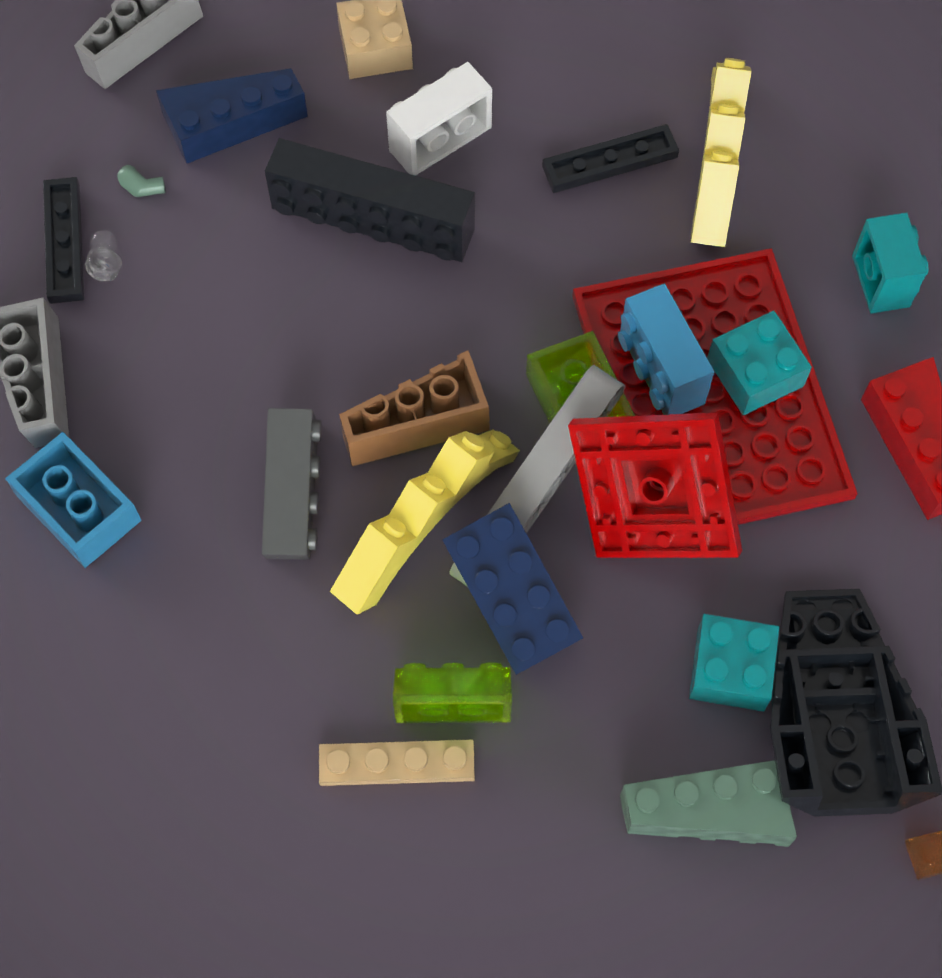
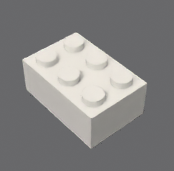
M466 62L458 68L450 69L442 78L434 83L423 86L408 99L395 103L386 112L390 153L409 174L416 176L491 129L492 87L469 62Z

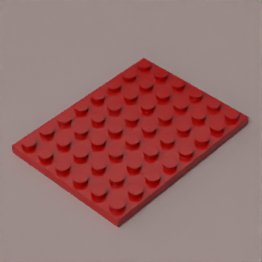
M772 248L573 289L572 296L592 365H596L625 384L622 396L608 417L664 415L661 409L657 410L652 404L648 384L645 380L641 381L638 378L634 369V359L630 351L625 352L618 339V332L622 323L621 315L624 311L626 298L665 283L706 357H708L712 339L769 312L775 311L812 366L804 387L743 416L714 371L706 403L683 414L717 412L719 414L738 525L856 498L858 493Z

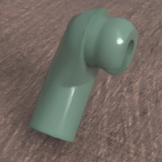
M131 165L123 166L117 174L120 185L135 197L166 193L163 176L145 179Z

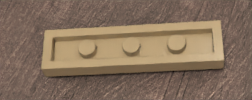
M473 740L319 744L320 786L475 781Z

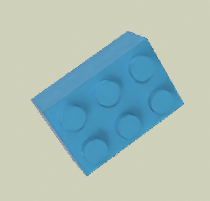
M665 283L626 298L624 311L621 315L622 323L618 332V339L625 352L630 351L634 359V369L638 378L641 381L645 380L648 384L650 399L657 410L661 409L664 415L683 414L704 405L714 376V370Z
M64 432L60 433L5 478L15 495L84 568L142 521L134 504Z

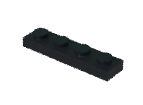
M668 124L545 158L542 162V168L552 192L557 193L678 158L679 148Z
M77 177L43 180L47 299L50 304L84 300L80 185Z

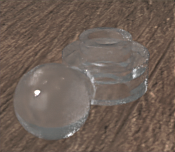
M107 229L97 230L90 237L91 250L85 262V269L89 275L98 281H112L117 278L122 266L121 258L114 252L117 248V239Z

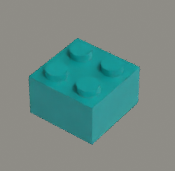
M908 213L866 219L853 251L852 257L870 314L909 308L919 292L925 276L928 274V261L925 255H921L918 246V231L915 225H911Z
M775 311L769 312L712 339L707 357L713 370L743 416L804 387L812 368Z
M703 614L697 631L689 699L764 712L772 699L779 626Z

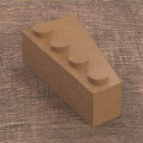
M469 350L457 355V360L445 366L441 363L429 369V374L413 382L409 379L399 384L397 390L385 396L379 394L339 414L343 439L351 465L356 466L443 443L449 437L464 431L477 434L490 430L489 405Z

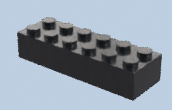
M282 138L278 139L265 169L272 209L277 210L283 215L289 216L293 214L307 218L315 224H328L339 227L347 233H360L370 236L379 242L399 244L410 251H423L434 254L442 260L463 262L475 230V192Z

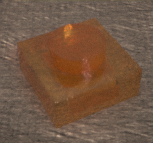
M942 831L909 838L905 841L917 880L942 874Z

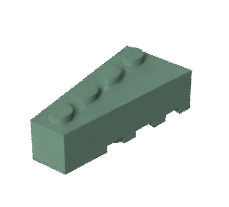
M775 760L625 784L620 793L627 834L676 838L684 836L700 838V840L715 841L720 839L749 844L769 843L789 847L797 838L790 805L781 800Z

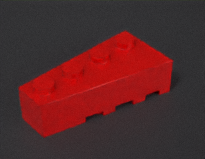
M934 357L870 380L861 398L863 405L927 520L942 515V385Z

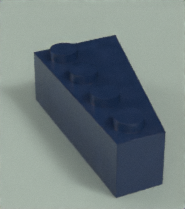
M292 68L156 90L162 114L187 164L308 117L305 93Z

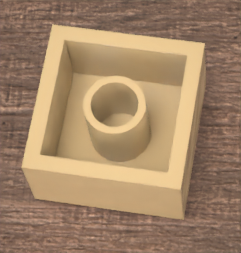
M351 0L336 3L339 30L349 79L413 69L412 44L402 0Z

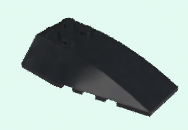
M860 589L786 591L784 596L770 733L782 802L814 817L893 814L942 794V785L927 719L921 708L917 709L911 697L912 690L906 678H901L894 664L895 657L890 647L885 646L879 634L881 629Z

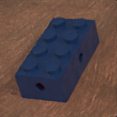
M510 503L442 539L516 675L583 639L581 632Z

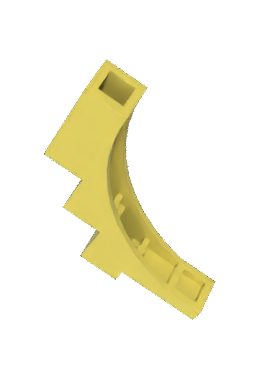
M725 58L724 63L717 62L716 67H713L709 115L691 230V243L725 247L739 171L738 158L745 124L744 111L752 72L750 67L745 66L744 60Z
M494 429L480 435L464 431L449 437L428 473L408 481L390 514L369 523L330 592L357 615L377 605L400 568L445 514L485 477L496 469L513 462L520 450L511 444V439L507 435Z

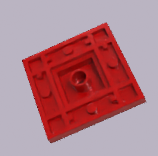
M718 412L573 418L568 428L597 558H739L742 552V545Z

